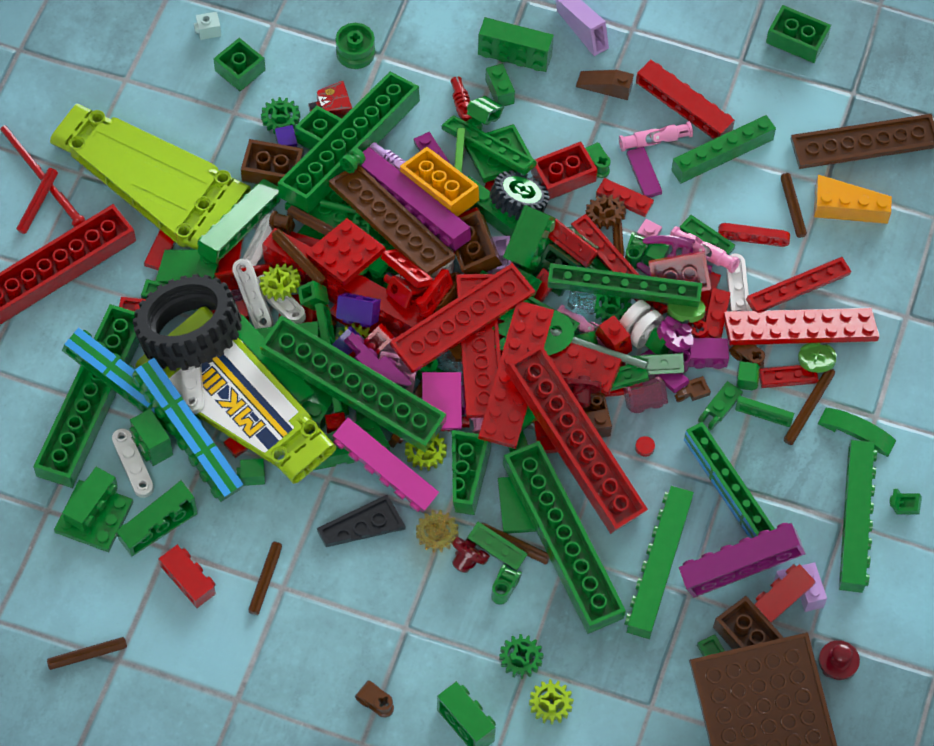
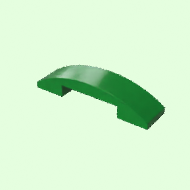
M826 407L818 422V425L833 432L839 430L861 441L875 442L874 450L887 457L896 443V439L873 423L838 409Z

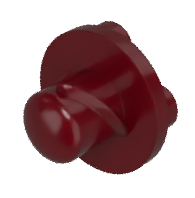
M582 375L578 379L564 378L582 408H587L592 404L590 402L591 394L601 392L602 382L591 381L589 376Z
M457 536L452 542L454 548L458 550L455 552L456 557L452 561V565L460 572L467 573L476 563L485 565L490 557L487 552L475 548L476 544L468 539L464 541Z
M841 640L831 641L822 648L819 654V665L826 677L845 680L853 677L859 668V654L854 646L848 642Z

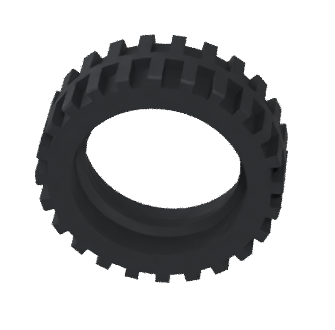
M194 274L190 278H187L185 275L176 281L174 279L169 280L168 284L164 286L159 285L154 293H148L146 295L147 299L139 303L140 309L135 310L134 315L136 318L133 319L135 334L147 359L155 358L162 369L169 367L171 371H176L177 368H181L184 371L192 366L199 368L202 363L208 362L209 364L213 362L214 357H221L226 348L230 349L233 346L232 340H237L239 336L238 331L242 327L240 323L242 321L241 315L230 289L224 282L221 283L220 279L215 277L212 280L209 275L200 277L199 274ZM204 306L215 310V313L208 322L190 333L179 336L160 335L161 330L169 321L184 312L200 309Z

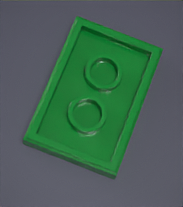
M498 478L503 532L507 534L536 532L510 478Z

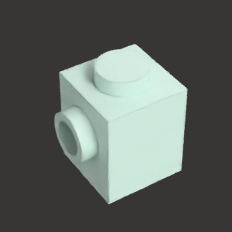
M217 12L196 15L197 23H194V29L196 34L199 33L200 40L221 36Z

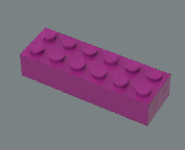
M786 522L779 524L774 530L761 531L758 533V536L751 539L750 537L743 538L736 545L723 546L718 552L705 553L698 560L694 561L691 559L685 561L679 567L686 589L695 598L803 556L806 553L793 524Z

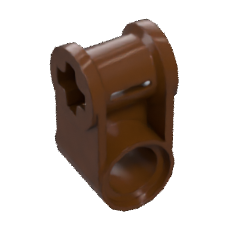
M273 211L269 218V226L272 231L274 228H277L290 236L291 231L295 228L292 215L286 216Z
M733 345L729 349L730 354L737 361L757 363L760 368H764L765 352L756 345Z
M369 680L366 681L355 695V699L360 704L371 709L380 717H389L394 712L392 697Z

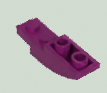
M351 333L344 340L347 346L356 354L354 359L404 389L412 384L409 381L410 377L396 367L397 364L392 358L384 356L379 360L377 353L371 348L368 349L364 345V340L358 334Z

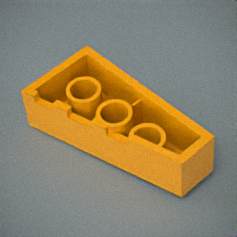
M818 174L815 184L814 217L888 224L891 215L892 196Z

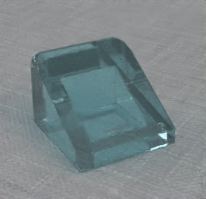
M443 362V371L461 372L462 383V362Z

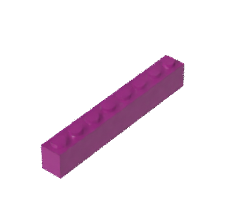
M369 147L363 151L366 161L361 167L442 243L455 251L471 240L470 226Z

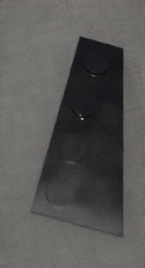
M385 495L318 527L317 532L325 547L405 530L406 526L388 495Z

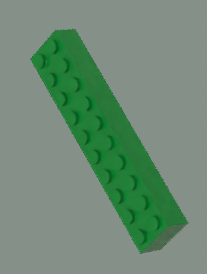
M390 71L278 182L279 198L310 213L320 203L321 199H324L332 190L329 187V180L345 171L340 165V159L344 155H348L352 148H358L363 152L372 143L378 144L420 102L419 86Z
M110 304L94 339L105 344L110 352L118 354L123 359V362L130 365L140 343L133 325V319L136 318L135 312ZM80 366L33 466L36 477L70 488L74 487L116 395L114 390L82 366Z
M282 315L260 345L262 355L425 453L446 422V413Z
M540 441L504 455L503 466L587 634L624 619L626 610Z

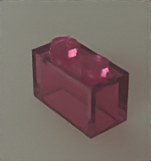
M659 376L651 378L649 381L623 388L626 407L633 413H641L648 408H660L663 404L668 403L665 381Z

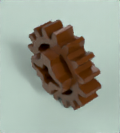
M604 194L602 198L596 196L595 201L590 200V204L586 205L585 211L594 224L599 226V229L604 226L608 230L609 226L616 228V223L622 224V220H625L626 207L623 201L619 202V197L613 199V195H610L609 198H606Z

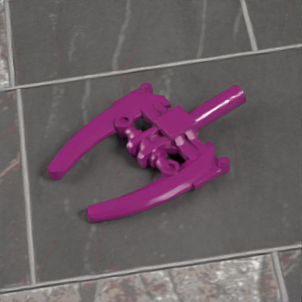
M670 235L651 236L642 240L644 244L672 245V252L667 257L676 256L678 247L682 248L681 255L692 253V243H695V239ZM637 263L638 269L644 274L651 276L648 266L643 263ZM707 265L708 272L711 273L712 266Z

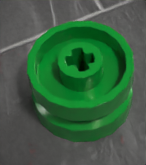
M356 22L348 23L338 30L335 38L336 55L341 65L350 69H361L370 65L375 56V37L373 31L368 26Z

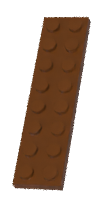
M932 114L794 134L791 135L790 140L798 167L803 169L933 149L934 120Z
M357 166V170L353 173L344 171L329 180V187L395 249L429 276L455 259V254L361 166Z

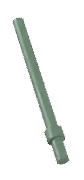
M556 328L555 330L551 329L550 332L553 336H559L562 330ZM573 337L571 343L620 358L622 362L643 369L647 368L648 362L577 337Z

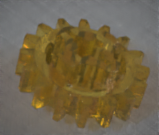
M432 510L431 515L424 513V519L419 518L420 525H416V531H418L416 532V538H420V545L425 543L426 550L431 547L434 553L436 548L443 552V547L450 549V543L459 536L457 531L458 524H454L455 517L449 519V512L442 515V510H439L438 514H435V511ZM424 529L426 530V533H428V537H426Z

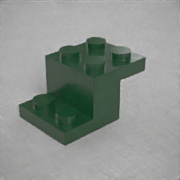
M568 227L570 230H572L575 234L581 237L593 248H595L596 250L599 249L598 246L589 241L587 238H585L579 232L574 230L572 227ZM556 243L548 244L541 256L539 265L535 267L531 275L537 277L543 268L549 272L550 263L582 268L587 267L583 266ZM553 288L551 290L558 296H562L565 292L562 289Z

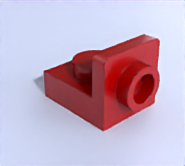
M344 412L325 415L327 434L338 430L346 420Z

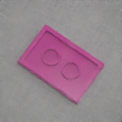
M422 372V400L447 414L446 422L441 430H462L461 372Z

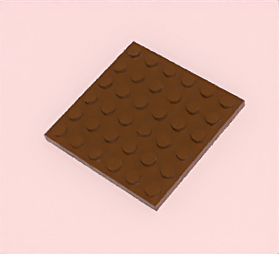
M808 632L689 660L710 746H837Z

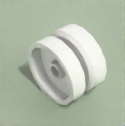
M644 300L634 303L619 321L630 334L631 343L637 349L645 345L652 330L658 327L664 319L663 315L658 311H650L651 306Z

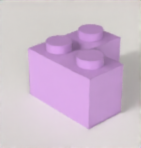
M815 562L801 565L816 581V584L800 597L804 611L824 608L827 596ZM787 569L777 571L774 581L777 578L782 580L787 575L785 572Z

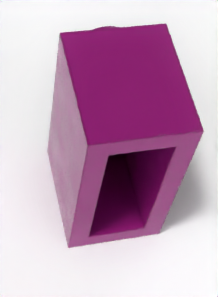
M693 338V345L689 349L691 355L689 367L696 369L713 367L715 369L727 368L729 361L728 338Z

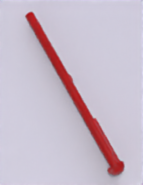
M6 125L0 128L1 132L42 181L45 173L41 170V167L33 160ZM52 184L49 191L73 220L72 225L76 227L84 222V216L79 215L62 192H59Z

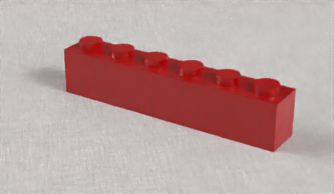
M649 60L637 72L636 83L690 121V123L712 139H716L733 130L735 120L730 114L723 112L716 104L709 102L702 94L697 93L688 84L677 79L673 73L666 71L659 63Z

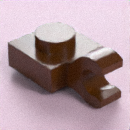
M701 376L689 380V384L677 391L674 397L677 402H682L688 397L695 401L710 396L711 391L704 377Z

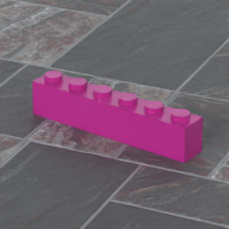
M347 418L333 434V443L341 450L345 448L350 452L348 454L349 457L356 462L361 461L365 465L363 468L372 475L373 473L380 477L379 481L386 487L390 485L395 489L394 493L402 500L406 498L410 502L409 506L415 511L424 512L439 494V491L350 418Z

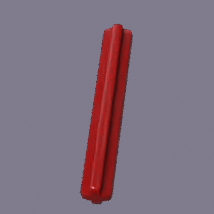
M48 168L16 228L18 232L22 234L27 233L58 175L57 170Z

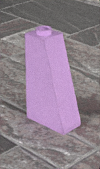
M555 0L557 12L593 56L609 49L605 20L582 0Z

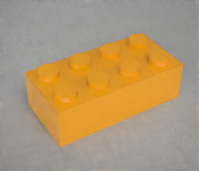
M428 147L400 166V172L457 217L479 201V186Z

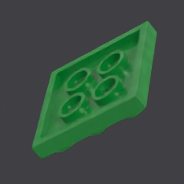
M514 124L487 132L492 137L532 158ZM464 143V147L483 183L495 180L500 173L503 174L505 171L507 173L509 171L517 172L469 144Z
M78 480L66 506L85 481ZM118 493L110 496L103 511H99L95 516L93 525L87 527L84 532L64 521L63 514H61L54 532L110 552L117 537L116 531L123 525L133 505V499Z

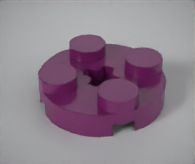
M666 317L658 326V337L660 340L663 338L666 341L665 345L669 349L683 353L693 345L692 329L688 324H682L671 317Z

